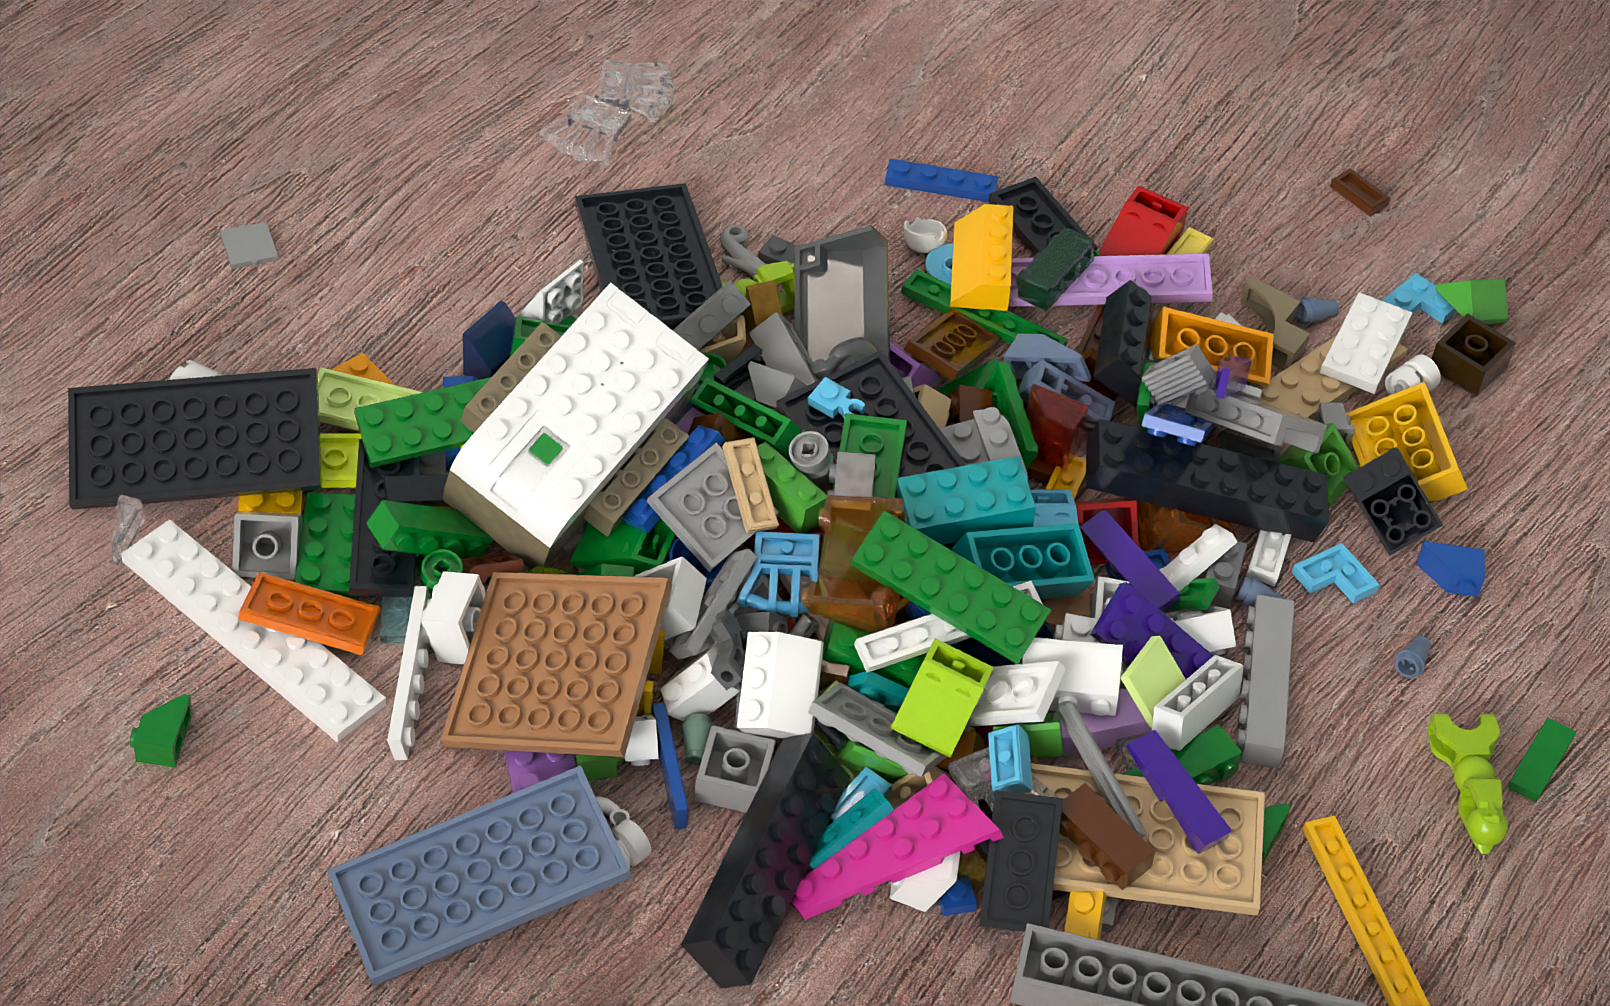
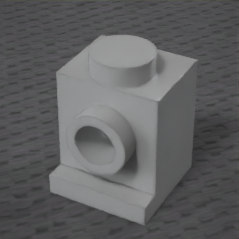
M1334 402L1320 403L1315 421L1323 424L1334 423L1349 449L1355 429L1354 425H1351L1350 416L1345 413L1344 404Z

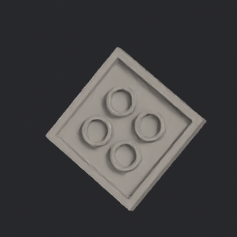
M717 442L646 500L709 572L756 534V532L746 534L724 451ZM774 507L777 516L779 511Z

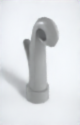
M741 225L727 226L721 233L720 240L732 257L723 256L722 262L739 268L754 277L757 269L761 265H765V263L740 245L749 236L745 227Z

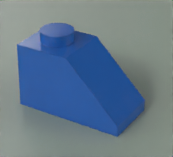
M1423 541L1417 558V566L1447 593L1478 597L1485 579V551L1483 549Z

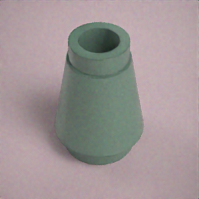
M689 714L682 723L685 761L689 764L699 765L702 761L710 729L713 725L711 718L705 714Z

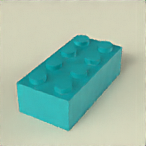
M1020 456L897 478L896 499L902 521L942 545L958 542L966 532L1034 526L1036 507Z
M1078 523L966 532L952 547L953 552L1011 586L1032 581L1040 599L1079 596L1095 581Z

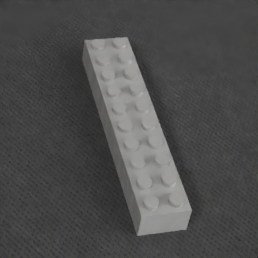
M1028 923L1010 997V1003L1023 1006H1367V1003Z

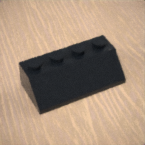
M1129 280L1106 297L1094 377L1137 409L1143 365L1148 361L1150 347L1152 297L1144 288Z

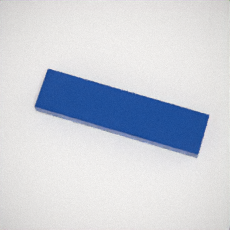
M664 702L652 704V715L656 719L658 757L674 829H683L688 825L689 807L669 718Z

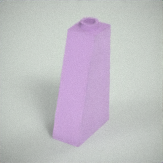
M1119 688L1115 716L1080 713L1099 749L1127 744L1152 731V728L1147 724L1127 689ZM1061 720L1063 756L1054 757L1079 754L1076 745Z

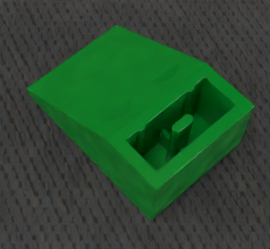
M661 518L649 533L628 525L623 519L609 537L605 536L588 522L570 560V565L586 570L600 564L633 566L634 577L637 574L669 562L670 548L673 541L678 537Z

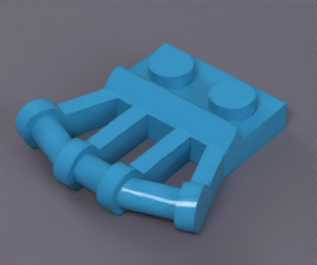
M756 532L754 554L757 558L739 594L737 605L742 607L748 605L763 612L790 614V617H798L799 614L816 609H821V611L830 609L829 599L818 573L819 534ZM762 574H770L768 599L752 593ZM778 575H792L791 601L777 600ZM801 576H809L816 594L815 597L799 601Z

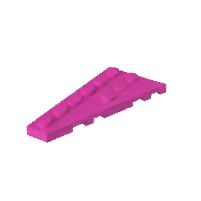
M943 773L803 877L790 904L806 920L843 905L844 899L860 892L863 895H867L875 891L874 886L889 880L892 883L898 882L941 864L944 857L959 851L965 854L975 850L974 845L990 838L994 842L1004 837L1000 829Z

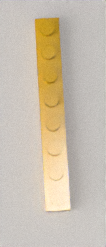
M1335 815L1305 822L1302 830L1388 1005L1430 1006Z

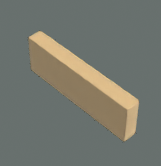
M755 438L725 442L722 447L746 534L776 529L779 524Z

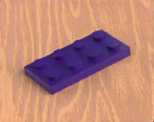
M1127 582L1119 584L1090 633L1099 643L1123 645L1122 662L1128 667L1152 636H1161L1185 679L1190 677L1214 656Z

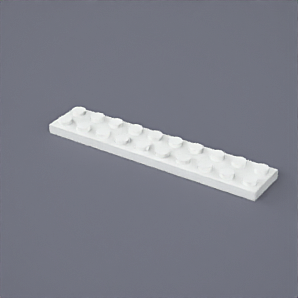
M168 520L121 553V559L124 564L337 743L386 706L385 696L322 644L238 620L239 611L251 586L171 520Z

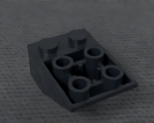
M1397 447L1343 477L1344 483L1389 556L1443 526Z

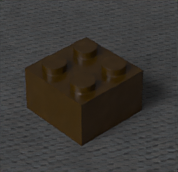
M1467 314L1436 343L1431 359L1437 365L1441 375L1473 395L1478 396L1508 367L1516 342Z

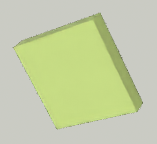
M1152 636L1120 677L1150 728H1152L1154 706L1186 680L1161 636Z

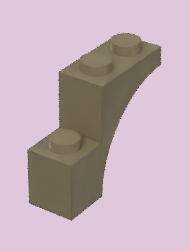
M1250 276L1245 282L1241 303L1252 309L1262 319L1268 332L1274 334L1272 365L1285 370L1299 361L1305 354L1310 333L1293 325L1296 321L1301 301Z

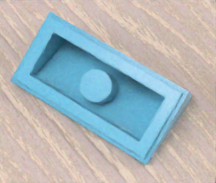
M1019 724L988 733L992 791L994 793L995 790L1015 793L1033 791L1028 734Z

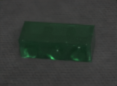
M1067 227L1057 236H1053L1049 245L1042 252L1037 253L1033 262L1018 274L1016 280L1018 298L1048 311L1094 261V239Z

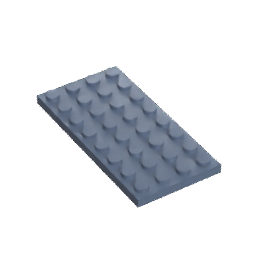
M581 765L327 870L373 986L632 878L628 865Z

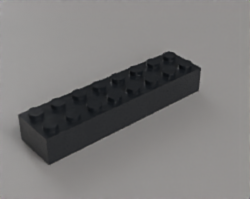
M1103 419L1097 421L1086 440V488L1267 532L1282 533L1284 536L1285 534H1291L1292 538L1315 543L1330 521L1326 474L1201 443L1191 446L1178 442L1176 437L1168 435L1159 437L1147 433L1148 430Z
M813 732L783 738L681 943V946L721 989L752 984L850 778V775Z

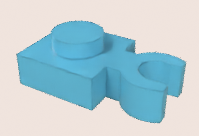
M827 377L808 396V405L831 418L840 413L843 419H845V413L853 414L851 413L853 410L861 414L865 412V404L861 400L850 399V390Z

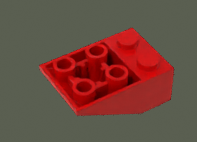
M1138 185L1125 202L1098 252L1101 256L1166 255L1183 232L1189 207Z

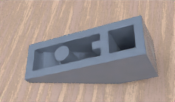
M1018 334L1003 356L1005 361L1010 364L1013 376L1016 379H1022L1024 373L1041 360L1046 361L1078 381L1089 382L1091 379L1081 354L1044 334Z
M1041 360L1024 373L1018 390L1023 401L1035 408L1038 407L1057 413L1065 411L1072 413L1073 417L1095 423L1099 419L1110 421L1116 403L1044 360Z

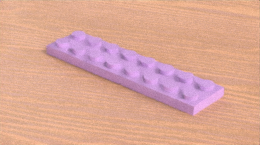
M1209 254L1012 258L1008 307L1105 304L1107 296L1129 280L1144 288L1151 295L1152 303L1212 302L1213 293Z

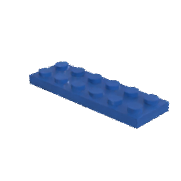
M1168 403L1163 406H1158L1157 404L1146 412L1141 426L1148 427L1147 433L1165 437L1169 433L1178 436V442L1195 446L1197 442L1202 443L1214 430L1216 423L1186 413L1185 408L1176 405L1172 406Z

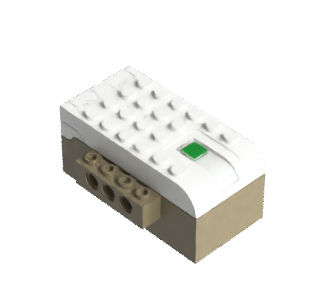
M610 283L562 336L542 322L464 407L460 422L473 431L474 434L465 443L452 463L442 495L443 501L453 509L461 512L512 555L523 559V563L536 574H542L587 521L605 536L609 537L622 522L623 516L631 508L632 504L639 499L651 481L659 475L669 462L670 458L688 440L689 435L676 426L673 421L689 404L709 358Z

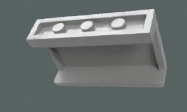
M1211 387L1199 395H1196L1195 392L1190 393L1185 408L1186 413L1280 446L1282 442L1314 453L1319 452L1327 427L1326 424L1237 393L1225 399L1216 398Z

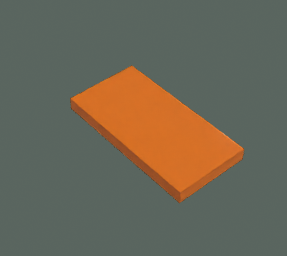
M258 572L239 611L238 620L363 656L380 617L382 607Z

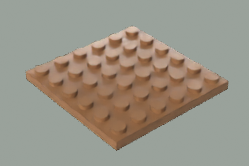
M493 572L440 739L445 747L625 757L672 589V583L669 578Z

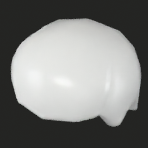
M917 217L911 225L909 221L904 222V239L913 251L925 254L946 243L947 229L940 221L933 219L922 220Z

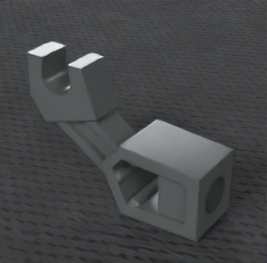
M726 608L717 614L716 619L718 621L712 625V629L724 645V651L716 656L711 674L727 691L743 679L745 652L740 636L742 629L737 619Z

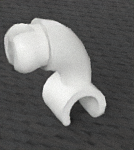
M596 797L603 814L610 816V829H613L617 826V823H621L625 819L630 820L629 813L624 809H620L613 801L604 797Z

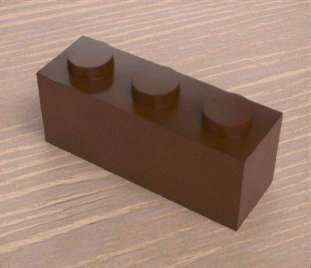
M1086 783L1063 799L1059 834L1063 837H1068L1077 846L1078 851L1085 859L1092 860L1101 869V873L1107 881L1115 883L1121 890H1124L1152 867L1156 851Z

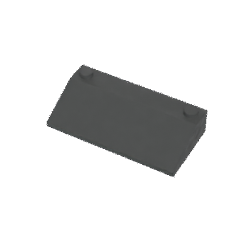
M870 225L795 246V331L813 363L818 359L827 360L831 350L836 345L853 338L868 339L875 345L878 351L883 352L890 362L888 240Z

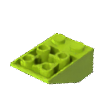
M934 639L891 725V729L950 758L994 667L942 641Z

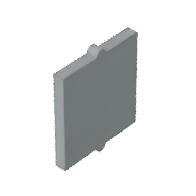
M267 222L252 225L242 224L240 227L220 230V236L231 269L250 265L256 267L261 263L278 260V254Z

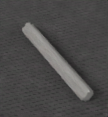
M1071 702L1065 703L1058 708L1057 713L1108 805L1143 838L1146 834L1143 825L1079 711Z

